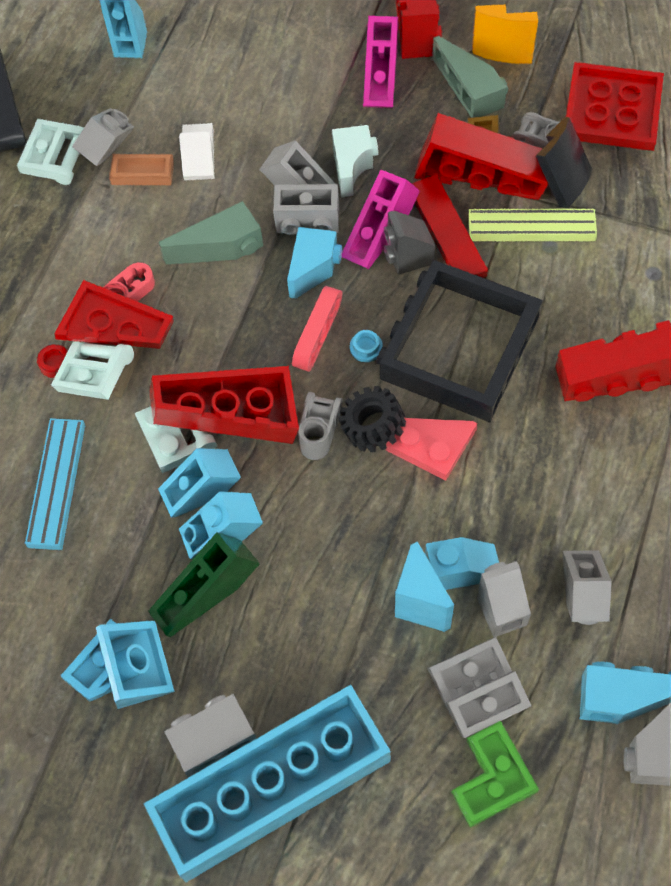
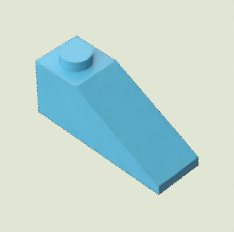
M99 0L114 57L143 58L147 29L143 11L136 0Z

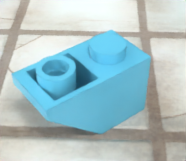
M218 492L179 528L189 558L194 559L216 532L243 541L261 526L263 522L251 493Z

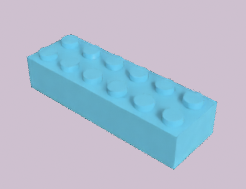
M349 685L145 802L144 806L179 876L185 882H188L390 762L391 751L352 685Z

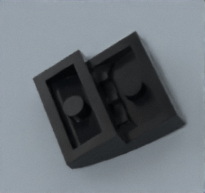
M565 117L546 135L549 143L536 155V158L559 207L569 208L589 181L592 167L570 117Z

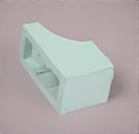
M368 125L332 129L333 153L341 197L353 196V187L358 176L367 169H373V156L378 155L376 137H370Z

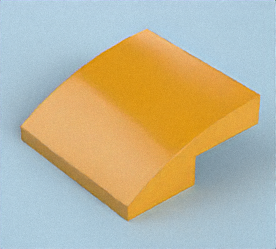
M506 4L475 6L472 54L498 62L532 64L538 26L537 12L507 13Z

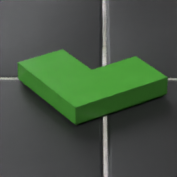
M501 721L467 738V743L484 774L453 789L451 793L471 828L538 793L539 788Z

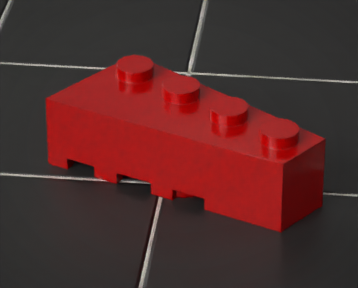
M670 320L656 323L655 330L643 334H636L635 329L621 333L622 335L616 337L610 343H606L602 338L559 350L555 368L564 401L576 400L584 402L596 396L609 395L616 397L628 391H653L660 386L671 385Z
M289 366L152 375L150 400L153 424L288 444L294 443L299 425Z

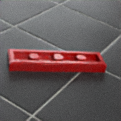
M434 175L411 183L420 191L415 205L445 263L476 276L486 277L488 269L438 176Z

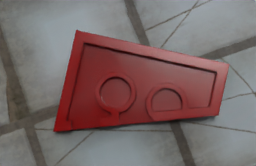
M83 280L54 336L56 340L111 345L125 344L134 347L160 349L174 322V317Z

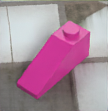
M368 16L363 107L393 108L399 32L398 17Z
M380 170L341 257L369 269L384 250V246L388 245L384 234V227L388 226V212L397 211L409 215L420 191L408 180Z

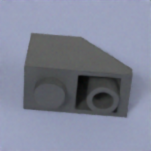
M397 211L388 212V226L384 227V234L388 245L384 246V253L388 264H394L398 275L431 265L435 255V244L425 222Z

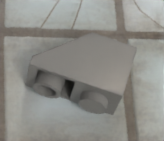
M109 108L90 118L72 147L94 165L98 166L110 157L130 134L134 126L128 122L129 119L124 113L117 109Z
M517 561L507 565L505 562H498L487 567L484 573L481 574L477 600L493 637L527 626L531 612Z

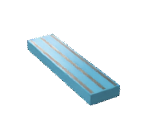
M52 418L49 420L25 540L28 548L63 549L85 431L83 420Z

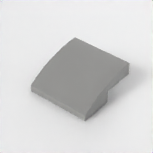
M496 637L428 667L434 684L462 738H466L531 707L517 673L511 670Z

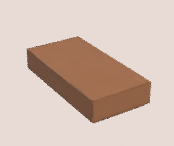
M113 154L109 178L111 185H172L173 154Z

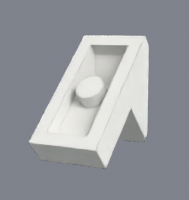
M212 123L182 125V133H180L179 139L184 181L214 179V130Z

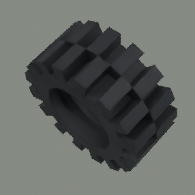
M374 386L372 392L370 387L363 388L364 394L360 395L359 391L353 393L355 396L353 401L347 398L345 401L347 408L341 407L340 413L342 416L339 417V422L344 433L355 448L358 447L363 452L367 448L370 452H376V446L384 450L387 448L386 442L390 441L393 445L397 441L394 435L401 436L404 432L401 427L406 426V420L404 419L406 416L390 390L384 388L382 391L380 386ZM383 413L375 423L362 426L363 422L370 415Z

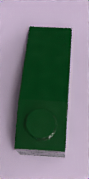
M216 532L148 612L164 634L172 637L238 590L260 563L241 540Z

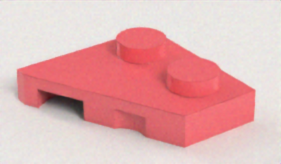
M404 418L406 426L401 427L404 432L401 436L394 435L397 441L393 445L390 441L386 443V451L446 481L477 430L478 423L463 420Z

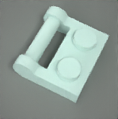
M37 119L17 164L19 172L55 179L60 184L69 185L74 176L72 170L79 156V152L72 146L84 127ZM65 138L71 139L61 166L54 165Z
M73 341L51 386L58 392L108 400L124 366L130 364L133 360V348L125 344H118L114 347ZM88 357H96L109 359L108 363L83 359H86Z
M151 406L135 413L162 473L180 466L196 448L215 449L217 447L213 435L208 434V432L191 429L196 441L187 445L178 427L153 424Z

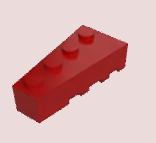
M395 0L399 23L401 58L433 57V39L437 36L442 37V28L438 26L439 5L436 3V0Z
M440 113L437 114L423 145L414 176L415 179L423 180L426 176L437 175L443 184L452 185L453 180L470 183V188L482 190V188L495 187L498 193L535 200L540 199L548 186V182L536 158V155L543 148Z

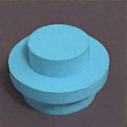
M370 330L358 332L350 341L352 356L361 362L376 360L383 347L380 337Z

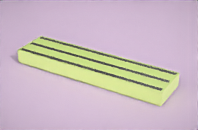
M469 209L468 229L472 241H596L597 237L595 209Z

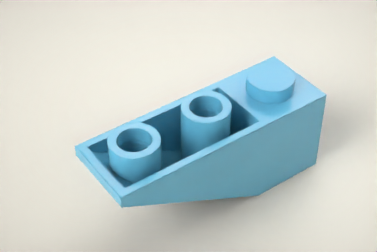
M594 662L592 665H587L582 674L580 719L619 724L671 703V671L668 674L653 673L652 668L645 666H634L628 670L615 668V665L610 662Z

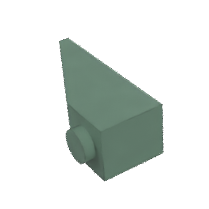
M435 37L433 39V60L470 117H482L504 108L508 86L506 80L497 74L493 66L442 37Z
M242 201L159 241V246L165 264L169 265L236 260L244 255L253 254L263 247L261 227Z

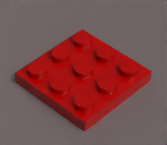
M574 62L566 117H570L581 142L654 151L657 141L664 73Z

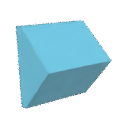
M413 543L410 546L395 593V617L445 632L451 629L454 604L419 543Z
M155 621L104 624L96 627L117 709L174 692Z

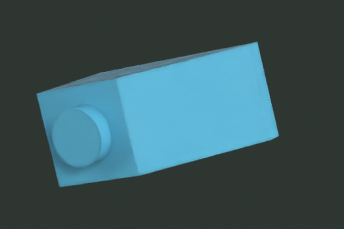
M298 228L287 279L289 298L296 299L333 275L334 265L340 264L342 256V245L337 244L336 231Z
M196 448L158 490L170 516L178 517L205 505L218 492H227L241 476L228 449Z
M460 537L426 543L425 555L445 590L480 584L481 574L484 573L485 569L499 562L494 544Z

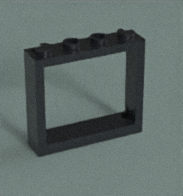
M433 260L428 271L423 270L417 281L416 287L418 290L415 296L409 295L404 306L403 313L405 315L402 321L397 320L394 323L390 334V339L392 340L389 346H383L379 352L376 364L380 365V380L490 423L540 318L543 300ZM435 285L521 316L484 394L397 360Z

